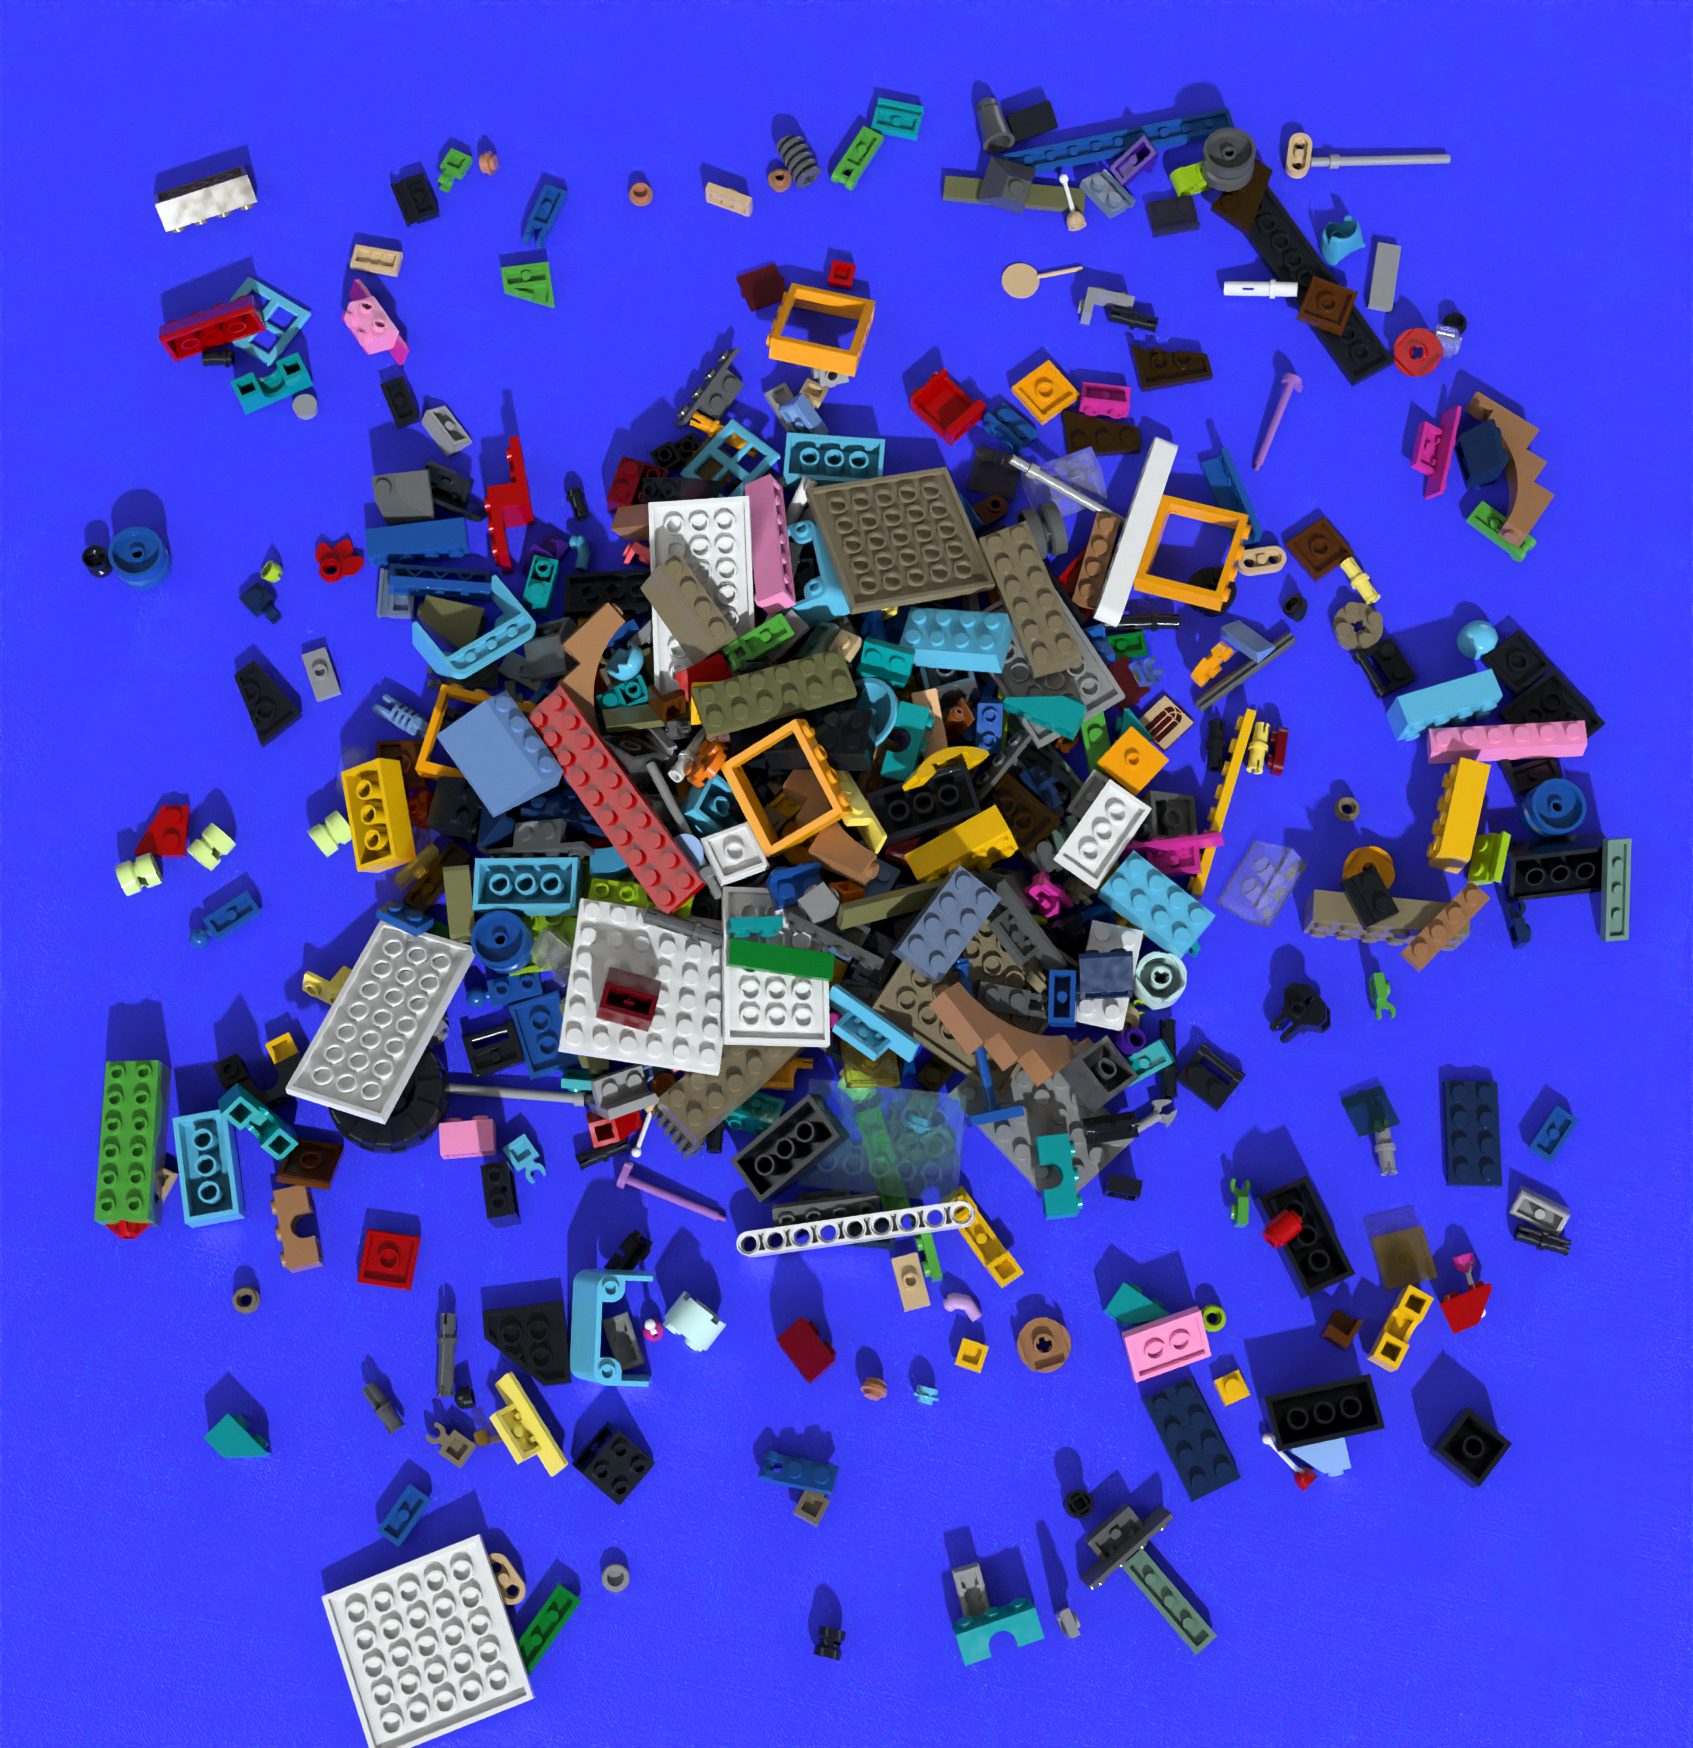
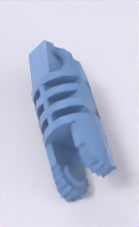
M384 693L381 699L387 706L392 708L391 711L379 704H375L372 708L375 714L393 723L414 737L418 735L425 738L429 726L427 718L390 695Z

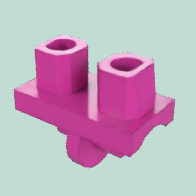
M1045 871L1032 876V884L1024 888V894L1039 905V913L1046 918L1059 915L1060 910L1064 908L1074 907L1073 900L1066 895V888L1061 884L1053 885L1050 882V875Z

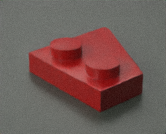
M163 805L136 847L134 854L139 857L150 852L153 857L187 858L186 849L188 846L190 807Z

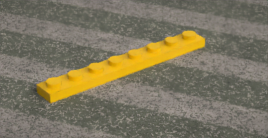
M1247 708L1243 716H1238L1234 730L1238 731L1237 738L1231 739L1228 752L1232 753L1230 761L1225 760L1221 775L1225 776L1223 784L1218 783L1214 798L1218 799L1216 807L1211 806L1207 821L1211 822L1209 830L1217 832L1222 830L1257 711ZM1216 847L1203 848L1202 854L1200 853L1202 873H1197L1195 877L1190 876L1186 891H1190V896L1198 902L1204 891Z

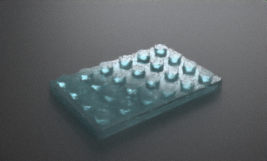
M809 1079L808 1094H820L851 1137L799 1179L798 1185L863 1193L878 1192L880 1195L940 1202H955L958 1200L968 1095Z

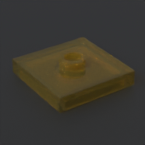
M430 843L394 876L395 886L400 892L407 888L415 879H421L429 871L428 867L439 856V849L433 843Z
M841 1038L840 1046L846 1088L899 1087L900 1078L897 1057L894 1051L888 1048L879 1058L873 1061Z
M1422 1225L1369 1239L1385 1291L1438 1278Z

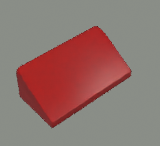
M721 653L674 675L685 694L687 702L691 700V684L693 682H719L733 678Z

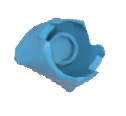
M1351 215L1344 217V223L1328 222L1321 233V254L1327 264L1332 266L1337 265L1339 261L1351 252L1366 246L1360 224Z

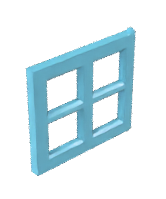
M248 276L229 302L236 300L240 296H248L251 291L269 300L261 315L266 329L280 337V339L269 353L251 343L257 334L231 343L266 363L268 367H272L309 319L311 311L304 310ZM278 307L297 317L286 332L267 322Z
M731 419L680 475L683 478L701 479L695 473L712 457L724 466L712 480L720 482L730 471L742 482L728 497L744 496V485L761 478L781 456L736 420ZM733 433H736L747 443L730 459L719 448ZM754 447L766 457L749 473L737 463Z

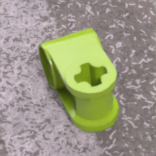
M1202 161L1186 167H1180L1170 174L1169 179L1179 199H1186L1212 188L1203 179L1201 172Z

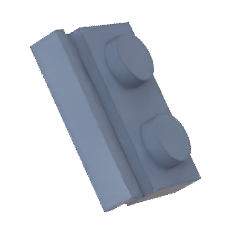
M1103 169L1101 173L1097 172L1083 179L1079 185L1081 190L1109 219L1125 212L1127 208H1132L1136 202L1106 169Z
M380 568L377 617L414 619L416 596L388 594L389 570ZM395 571L394 576L409 577L406 572Z

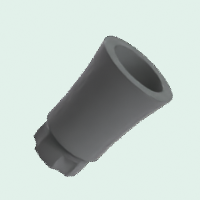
M990 97L980 100L976 105V112L982 134L983 149L988 154L1003 153L1013 146L1015 137L1008 127L998 101Z

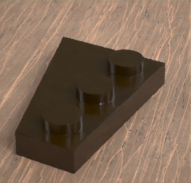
M1255 158L1253 176L1248 184L1239 190L1223 191L1211 205L1210 211L1248 237L1273 170Z
M1131 345L1130 351L1141 392L1212 380L1213 374L1207 354L1187 351L1166 352L1162 351L1161 348L1148 350L1140 349V346Z
M1007 771L990 791L993 800L999 805L998 809H1001L1000 813L1008 825L1024 859L1061 824L1058 817Z

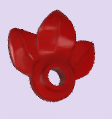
M349 539L338 543L333 548L325 543H320L315 552V559L320 565L319 574L328 583L338 582L343 576L355 575L362 569L365 562L363 557L354 556L353 546ZM329 570H336L334 574H328Z

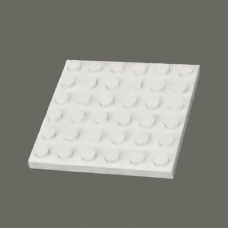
M580 898L558 1052L718 1076L723 1047L722 940L719 947L700 940H696V942L691 941V938L685 935L643 923L647 912L646 908ZM695 916L683 918L693 922L698 920L703 925L722 930V921ZM609 967L661 981L659 998L648 1032L596 1018Z
M481 1534L321 1597L369 1748H411L536 1698Z

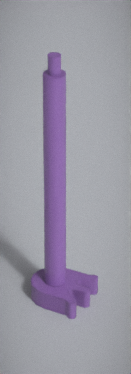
M1286 373L1283 376L1280 387L1285 388L1254 462L1256 464L1254 471L1258 472L1260 466L1264 463L1293 389L1298 393L1302 391V379L1295 374Z
M628 1161L624 1163L616 1183L617 1187L624 1189L625 1185L628 1184L715 1221H726L727 1217L720 1215V1212L631 1176L634 1164Z

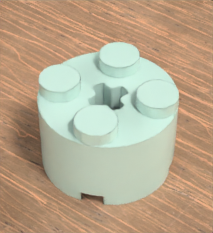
M1158 951L1147 954L1136 967L1133 993L1137 999H1141L1144 1005L1152 1010L1164 1009L1173 1005L1179 999L1186 986L1187 970L1185 965L1177 956L1171 953ZM1155 978H1156V979L1162 978L1164 981H1163V983H1161V982L1157 983V982L1155 981Z
M684 1291L664 1316L665 1322L663 1325L674 1334L684 1335L686 1337L684 1343L694 1351H707L727 1324L719 1321L720 1317L698 1299L694 1301L692 1298H689L691 1294Z

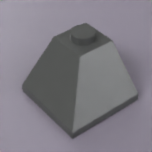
M991 156L977 201L1023 214L1036 169Z
M429 469L371 476L375 502L387 525L436 519Z

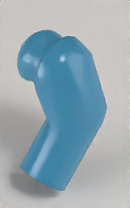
M572 535L569 539V545L572 549H577L578 552L575 570L586 572L591 555L586 538L582 535Z

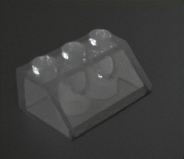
M1091 446L1038 465L1040 470L1099 504L1108 501L1102 469ZM1023 472L1021 485L1032 508L1036 511L1039 504L1049 501L1056 503L1062 517L1086 509L1083 505L1041 481L1030 479Z
M1254 840L1217 900V903L1250 924L1270 928L1307 865L1293 848Z
M544 928L529 952L534 957L532 962L542 970L546 968L554 974L552 979L560 986L565 987L568 984L573 945L555 929Z

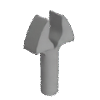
M1159 1099L1152 1101L1153 1112L1139 1120L1138 1133L1157 1122H1162L1167 1128L1175 1118L1177 1109L1168 1115H1160L1159 1113L1162 1107L1170 1104L1172 1100Z

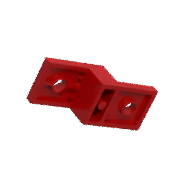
M519 436L509 437L510 447H506L512 483L487 487L488 496L483 497L488 515L489 533L492 538L493 556L495 557L496 567L501 566L503 575L513 574L506 529L535 524Z

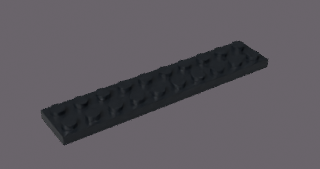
M1267 185L1249 236H1244L1277 282H1298L1297 297L1288 298L1299 312L1313 276L1338 285L1339 283ZM1354 305L1341 336L1308 324L1352 387L1386 369L1394 362Z
M800 558L801 564L798 565L793 579L796 602L805 599L804 587L810 580L815 578L814 558ZM651 569L565 574L564 617H590L599 607L607 602L610 605L613 603L617 605L624 615L652 613V605L640 589L651 575Z

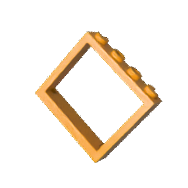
M791 283L789 291H784L782 305L778 307L776 319L772 323L771 333H768L766 344L770 347L769 358L855 377L873 323L876 301ZM792 307L858 320L859 323L850 349L845 350L782 336Z
M1163 494L1134 579V590L1221 611L1223 602H1227L1230 597L1231 589L1228 588L1230 581L1234 582L1238 571V567H1235L1237 560L1241 561L1244 554L1245 546H1242L1243 540L1249 539L1252 527L1248 525L1249 515ZM1170 513L1236 529L1216 591L1149 575Z
M451 683L450 686L441 685L415 767L420 777L438 781L439 777H463L466 779L459 769L430 762L449 698L479 705L494 696H490L488 692L480 689H475L474 691L465 690L463 686ZM523 701V703L515 702L524 716H527L538 706L530 701Z
M806 719L792 720L729 759L721 766V770L766 858L780 856L853 812L847 800L849 798L848 794L842 791L838 783V774L829 766L826 760L827 753L817 743L814 737L815 730L810 728ZM794 733L833 809L779 841L741 765Z

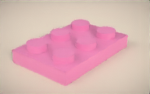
M1198 1306L1121 1332L1131 1374L1136 1383L1211 1356L1202 1314Z

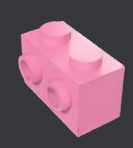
M371 296L349 302L344 316L345 323L353 331L358 342L365 348L367 353L370 355L394 348L399 331L376 298Z
M474 1116L471 1121H462V1118H448L446 1123H439L440 1155L443 1159L497 1155L496 1124L493 1119H488V1116Z

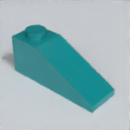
M1065 696L1006 697L1003 701L1004 710L1073 741L1087 715V706L1084 705L1083 701L1075 697H1070V699Z

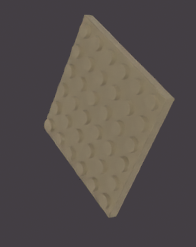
M947 467L806 489L807 501L851 614L994 589L995 582Z
M997 905L957 958V960L968 958L969 963L971 962L972 967L968 968L974 999H976L979 981L1029 990L1031 993L1040 994L1026 980L1030 975L1028 973L1030 970L1034 973L1039 970L1049 980V974L1034 955L1025 964L1018 967L987 926L989 922L1002 912ZM1055 947L1067 963L1066 966L1059 970L1077 971L1078 962ZM901 960L871 1008L913 1037L926 1049L982 1087L975 1052L968 1056L929 1006L936 998L934 993L945 984L951 987L960 982L957 970L953 971L951 966L939 983L931 984ZM1044 990L1041 994L1049 996V990ZM1030 1000L1028 1009L1042 1010L1048 1013V1003ZM989 1011L1006 1023L1034 1034L1042 1035L1049 1025L1048 1016L1047 1019ZM986 1050L995 1096L999 1099L1004 1095L1020 1070L1021 1065L1016 1062L1002 1071Z

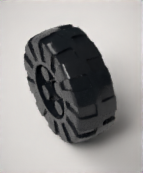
M427 1045L386 1124L328 1107L329 1114L340 1133L357 1147L373 1153H404L428 1141L433 1136L439 1123L443 1122L448 1111L450 1096L448 1075L438 1055Z

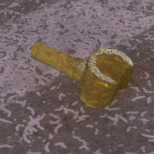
M487 1429L473 1434L475 1444L478 1447H485L495 1442H504L500 1435L489 1437Z

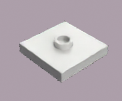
M748 821L700 838L703 851L721 887L769 869L770 865Z

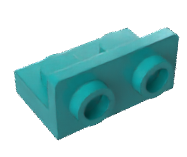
M867 636L856 674L864 678L880 679L892 687L904 688L911 676L916 650Z
M755 1092L724 1119V1123L732 1129L743 1130L759 1136L780 1118L785 1100Z

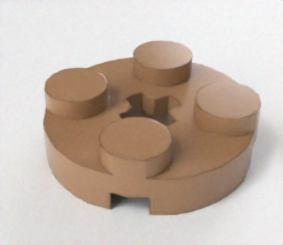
M1035 1318L1026 1323L1019 1332L1016 1343L1017 1353L1022 1363L1031 1371L1040 1373L1053 1372L1059 1369L1069 1356L1071 1350L1070 1335L1063 1325L1050 1318ZM1039 1338H1044L1045 1341L1051 1342L1048 1352L1043 1353L1042 1349H1037L1036 1345L1039 1344Z

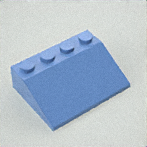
M507 691L485 700L437 734L438 740L493 818L558 786L564 771Z

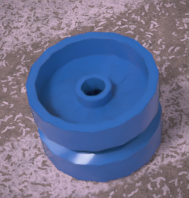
M134 526L126 528L116 534L109 545L108 557L110 564L123 583L134 590L146 591L154 589L162 584L170 574L172 566L170 554L156 532L147 527Z
M1554 778L1544 781L1524 796L1520 804V818L1528 832L1539 839L1564 836L1582 823L1586 815L1587 803L1577 785L1566 779Z
M502 910L486 913L481 917L472 929L470 940L473 953L488 968L503 974L520 971L529 964L534 955L536 944L533 932L527 924L517 915Z

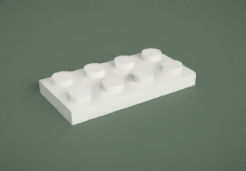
M1109 779L1053 860L1096 890L1152 808Z
M1092 920L1086 951L1098 950L1099 953H1104L1116 948L1132 951L1134 980L1144 931ZM1078 984L1077 1022L1122 1032L1130 998L1080 1000Z

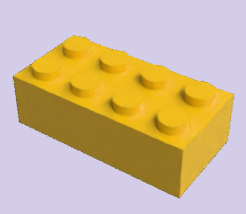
M1460 757L1455 765L1452 764L1450 766L1449 772H1445L1441 787L1445 788L1443 796L1440 795L1436 810L1440 811L1439 817L1434 820L1431 833L1435 835L1433 843H1429L1426 851V857L1429 858L1428 867L1458 874L1470 861L1491 765Z
M377 758L342 771L341 777L357 871L380 873L417 860L400 760Z
M993 805L909 852L904 857L919 884L946 878L952 868L959 865L968 872L988 869L994 862L1012 856L1019 848L997 806Z

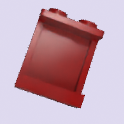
M943 368L939 373L937 371L934 372L922 388L917 387L911 393L909 409L951 447L984 417L986 404L980 399L974 402L948 378V370Z

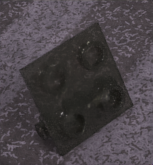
M979 445L976 449L975 460L966 489L991 496L998 495L1006 500L1014 501L1022 470L1008 463L1013 454ZM1016 455L1017 457H1019V458H1021V459H1023V460L1025 461L1026 457H1022L1021 455Z

